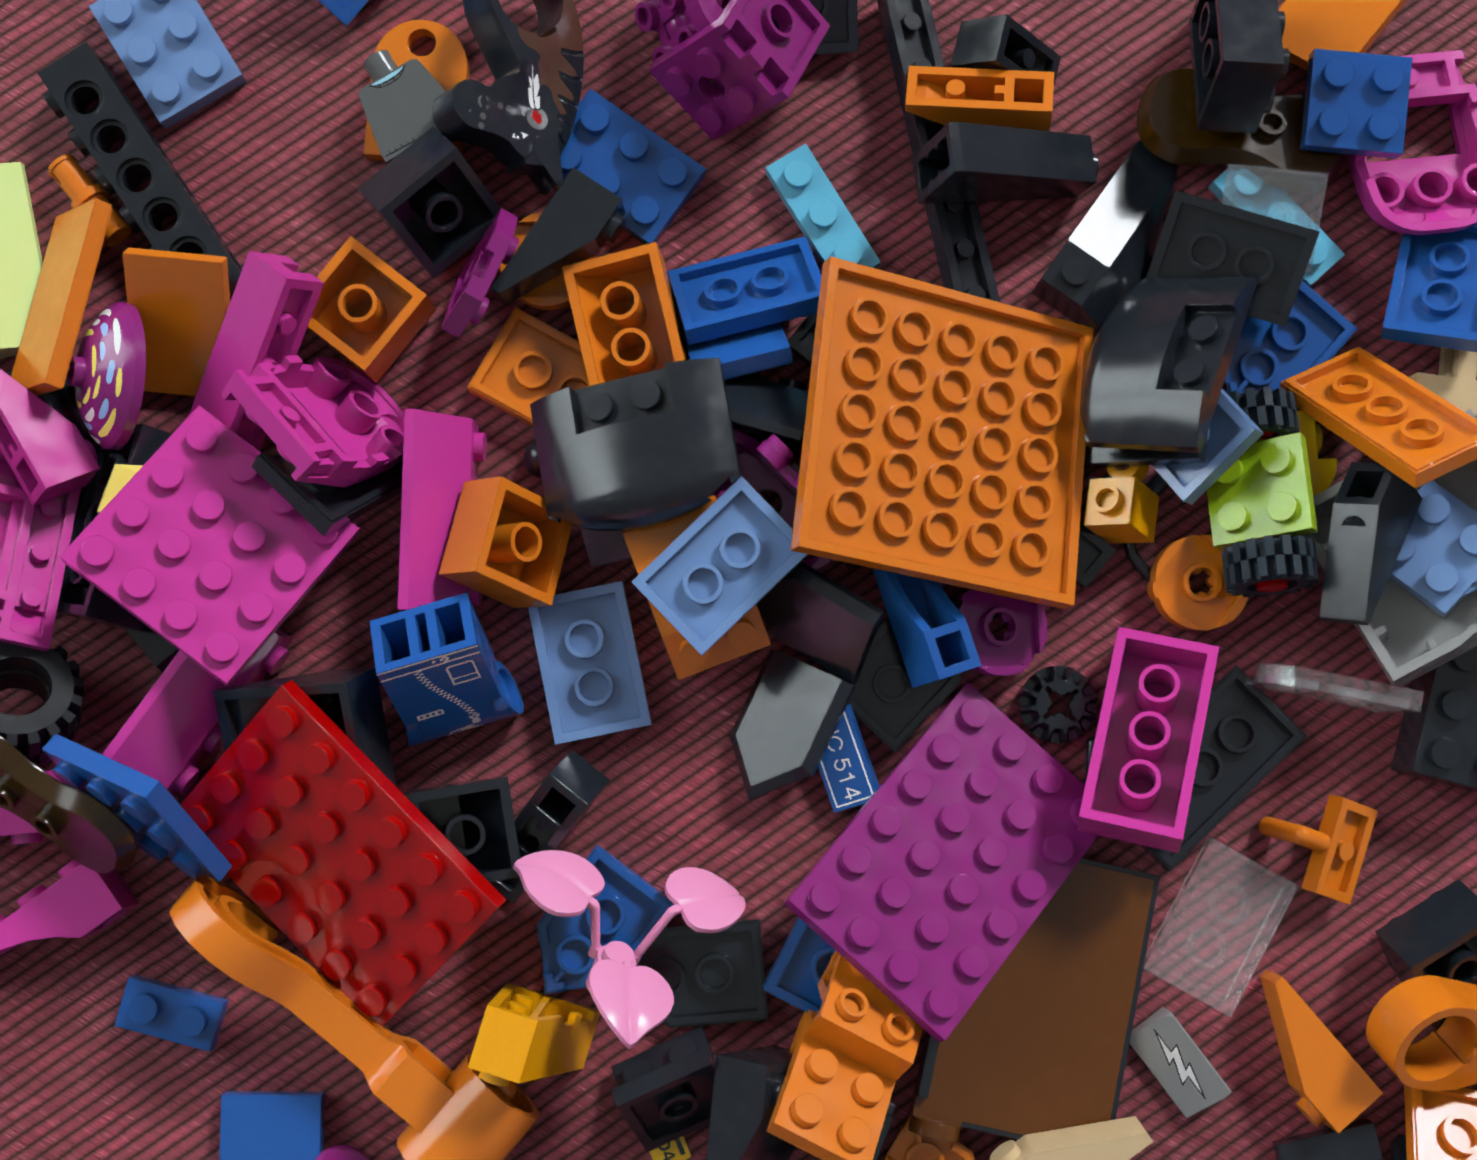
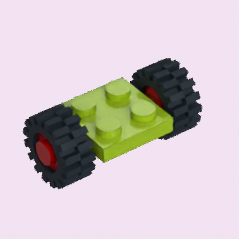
M1262 387L1260 391H1254V388H1246L1243 393H1238L1237 391L1228 392V395L1264 434L1207 489L1213 547L1219 551L1223 550L1221 553L1226 592L1228 594L1231 593L1232 596L1242 595L1243 597L1250 598L1258 595L1259 598L1267 597L1270 594L1280 596L1285 595V592L1296 593L1300 592L1301 589L1312 588L1313 585L1319 583L1315 544L1313 539L1305 538L1301 535L1317 533L1318 528L1306 437L1299 430L1295 396L1293 392H1286L1283 388H1277L1272 391L1271 387Z

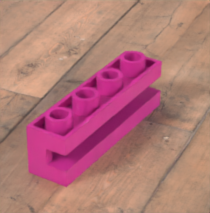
M249 251L189 415L200 405L260 451L266 436L265 431L246 416L244 407L238 400H225L220 394L235 370L242 369L249 377L258 363L270 360L273 365H278L284 356L297 355L324 282L312 274L297 272L299 265L287 256Z

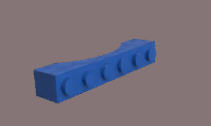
M872 568L912 688L982 666L966 618L951 602L939 582Z

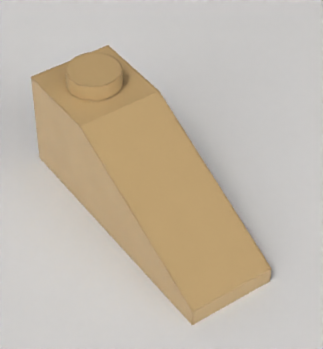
M1132 1116L1026 1134L1017 1141L1009 1140L999 1145L990 1155V1160H1129L1152 1144L1153 1140L1137 1117Z

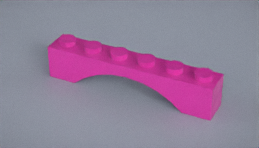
M73 860L58 871L61 879L49 888L42 884L27 892L17 900L20 908L7 918L0 914V956L18 945L31 940L52 937L83 938L99 933L139 903L116 870L109 873H100Z

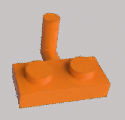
M1329 794L1318 831L1269 816L1262 818L1259 823V831L1264 836L1311 849L1312 854L1301 889L1350 905L1378 811L1347 798Z

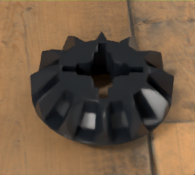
M1050 666L1035 672L1025 682L1019 697V711L1027 729L1039 739L1050 743H1068L1085 735L1096 719L1098 697L1094 693L1090 680L1074 668ZM1046 687L1050 692H1054L1058 696L1071 693L1072 691L1075 693L1070 697L1071 700L1066 705L1072 720L1061 713L1048 715L1045 719L1043 718V715L1048 712L1047 709L1052 704L1048 697L1049 693L1045 690Z

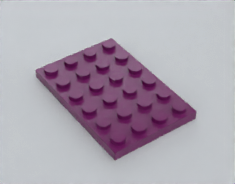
M967 682L958 690L784 901V904L937 1042L946 1041L1098 837L1095 834L1077 831L1085 785Z

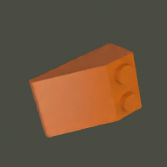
M715 495L710 496L709 498L712 501L674 520L651 527L622 531L638 575L716 501ZM648 600L678 680L771 645L756 604L702 656Z

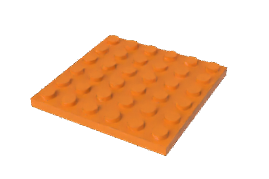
M830 256L822 266L790 551L1061 609L1074 606L1086 446L1083 435L1086 431L1080 416V397L1084 370L1093 345L1094 328Z

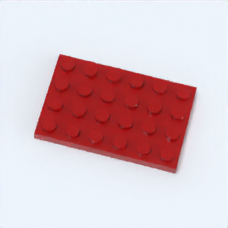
M293 680L279 687L180 805L230 862L232 867L227 872V875L329 981L357 1004L363 1014L370 1016L381 1027L419 991L506 901L497 889Z

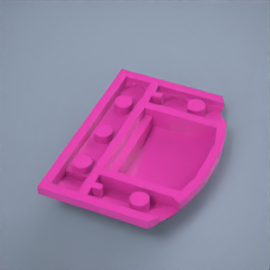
M1 450L0 642L47 652L50 649L66 564L62 562L59 556L70 545L81 488L32 506Z

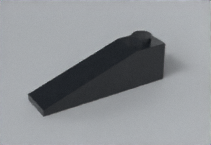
M1139 140L1031 293L1074 323L1094 328L1093 336L1096 337L1115 305L1147 277L1178 166L1155 156Z

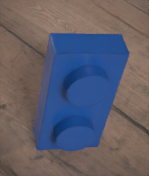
M135 974L128 977L114 1026L210 1052L216 1048L229 1000Z

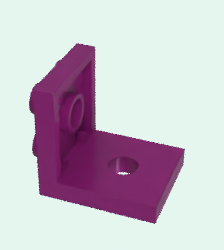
M730 0L718 20L658 57L649 69V72L712 140H715L789 98L830 25L809 0ZM771 15L776 19L780 30L774 25ZM708 78L718 79L724 88L713 85Z

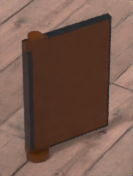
M1083 858L1080 859L946 1041L937 1042L926 1032L910 1111L909 1131L947 1142H958L961 1127L1019 1139L1026 1134L1116 1119L1160 876Z

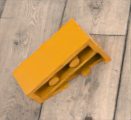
M507 983L486 1007L468 1068L480 1071L478 1077L481 1080L497 1086H509L510 1081L523 1083L584 1069L600 1012Z

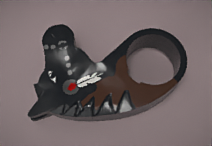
M463 0L467 22L495 81L488 86L472 79L457 83L434 100L432 104L433 122L446 138L452 141L476 145L490 151L501 164L506 166L508 174L528 175L540 193L547 195L551 192V186L558 189L563 183L560 155L565 149L572 133L582 89L584 67L583 40L575 3L573 0H533L538 15L537 33H533L513 23L503 11L499 0Z

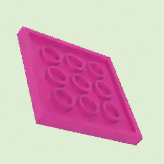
M199 405L59 557L71 569L228 687L357 537L360 528L349 522L326 536L320 534L251 467L261 452Z

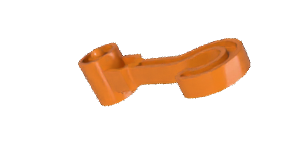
M197 876L172 905L169 913L174 925L188 943L207 961L230 978L283 1005L363 1072L373 1094L409 1124L397 1138V1147L405 1160H505L540 1118L537 1107L518 1084L510 1081L509 1086L493 1085L478 1077L480 1071L468 1068L472 1054L466 1055L453 1071L416 1039L392 1033L385 1026L381 1027L370 1016L363 1014L357 1004L322 973L300 957L272 943L282 931L251 899L222 881L218 882L208 876Z

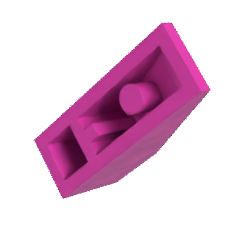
M0 369V450L32 506L87 486L100 469L98 456L93 445L87 439H83L75 424Z

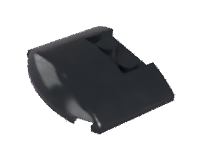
M1255 277L1143 279L1115 305L1095 338L1082 380L1080 416L1086 431L1083 435L1089 447L1201 453L1257 285Z
M705 358L664 363L665 368L576 390L566 387L531 403L530 408L547 518L561 523L562 519L582 526L586 530L624 531L651 527L674 520L712 501L708 496L713 494L728 477L731 483H734L741 477L721 360L719 358Z

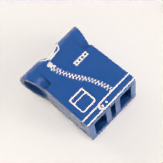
M468 592L370 621L376 675L405 725L408 748L523 713L524 704L517 683L505 665L495 660L492 647Z

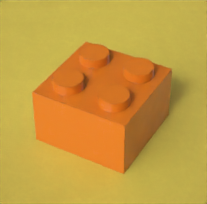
M350 236L317 276L319 280L324 282L307 329L377 383L437 309L423 291Z
M502 476L464 481L439 575L513 608L552 606L573 524L562 519L561 523L547 518L545 498Z

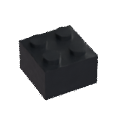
M434 126L358 188L411 256L433 279L482 239L501 209L457 147Z

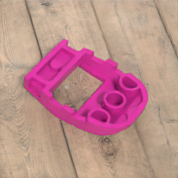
M1462 50L1404 55L1403 57H1413L1408 108L1448 104L1457 154L1367 163L1366 156L1345 154L1355 188L1367 214L1376 223L1389 230L1404 234L1428 235L1467 229L1477 223L1476 84L1464 83L1458 68L1465 59Z
M298 355L284 356L278 365H273L270 360L258 363L249 377L242 369L235 370L220 394L225 400H238L244 407L246 416L253 423L260 426L277 445L279 454L296 467L295 471L291 474L295 481L344 488L379 475L392 468L403 458L405 413L378 383H375L358 368L347 362L334 358L316 357L311 365L303 364L302 359Z

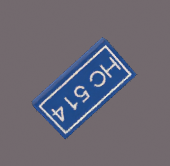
M851 703L847 704L818 766L834 813L865 804L879 787Z

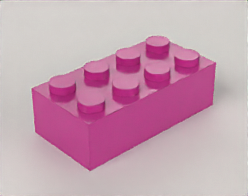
M1118 627L1081 803L1077 831L1170 852H1179L1185 832L1219 646Z

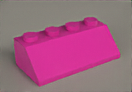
M405 409L398 610L400 611L468 592L473 606H481V593L439 575L464 481L478 480V462L486 461V433H479V426L471 418L419 409Z
M278 628L228 687L261 682L267 673L271 675L276 673L289 656L290 651L286 648L293 638ZM179 651L102 755L160 781L173 797L177 796L178 793L184 795L200 777L201 771L198 769V766L207 754L213 755L223 746L213 691L227 686Z

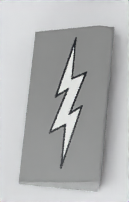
M1163 1006L1132 1030L1129 1044L1186 1118L1225 1099L1232 1093L1176 1017Z

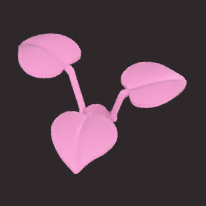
M544 850L528 854L518 859L513 865V869L519 875L527 895L547 913L560 917H575L581 915L586 910V907L589 909L591 915V946L588 955L594 959V962L586 978V987L602 1017L627 1049L634 1047L648 1032L664 1022L674 1005L673 991L667 981L652 968L637 966L642 955L671 919L676 915L682 914L685 923L692 930L701 933H718L733 926L742 916L746 906L744 897L740 896L739 892L731 884L716 874L696 867L681 868L670 874L664 887L667 898L675 905L666 910L634 951L628 944L621 941H611L602 946L600 944V904L594 897L603 891L605 881L593 864L571 852Z

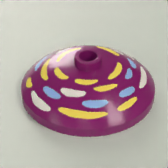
M115 302L100 313L85 332L77 356H72L67 373L68 385L74 386L76 406L89 434L101 448L109 450H120L129 441L138 420L145 385L146 342L143 323L137 308L133 304L126 302Z

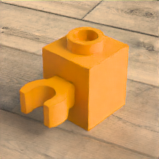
M1149 465L1130 466L1126 470H1123V467H1106L1107 472L1112 478L1089 480L1084 518L1085 527L1109 544L1154 543L1159 496L1141 482L1147 475Z

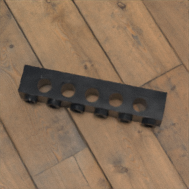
M85 42L38 72V75L48 88L47 91L42 93L43 98L60 119L64 116L67 117L73 126V129L67 132L69 137L85 157L90 154L99 165L97 169L93 170L96 178L110 195L117 192L125 206L119 209L122 217L136 234L143 231L151 243L145 249L192 254L203 253L204 255L227 257L231 301L242 271L241 265L104 60ZM100 100L94 112L85 114V110L90 103ZM125 138L124 146L119 151L110 153L113 143L118 139ZM151 176L150 185L145 190L136 192L137 183L142 178ZM177 214V222L174 227L167 231H161L164 219L170 215Z

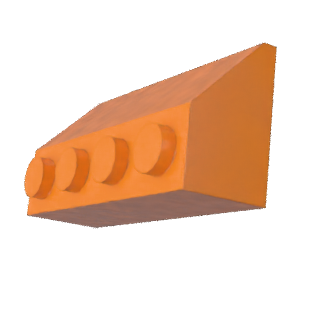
M656 242L562 267L589 386L665 368L664 363L688 360L665 260Z

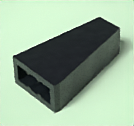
M948 122L912 157L919 204L1076 198L1097 183L1099 168L1098 158L1092 149L1090 135L964 122Z

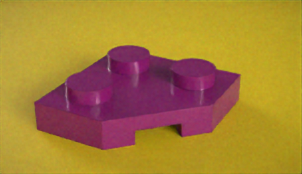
M503 208L499 210L456 278L441 329L459 338L469 322L474 325L479 323L489 305L490 299L486 298L494 284L496 273L501 263L506 265L510 261L519 244V239L514 237L518 221L517 216Z

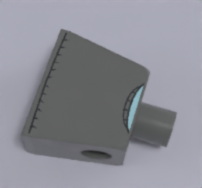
M380 50L370 55L364 61L363 66L373 82L361 88L358 96L381 155L386 164H388L434 126L437 129L433 122L432 104L437 97L446 91L419 60L411 59L398 67L387 50Z

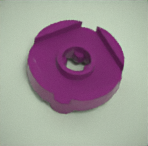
M972 589L960 592L955 597L953 604L966 618L982 665L973 668L975 671L987 676L1017 674L1029 666L1027 664L1033 660L1036 653L1041 652L1047 638V619L1041 604ZM994 614H998L999 622H1007L1008 626L1007 632L1000 634V641L996 640L993 633L989 631V623L992 622Z

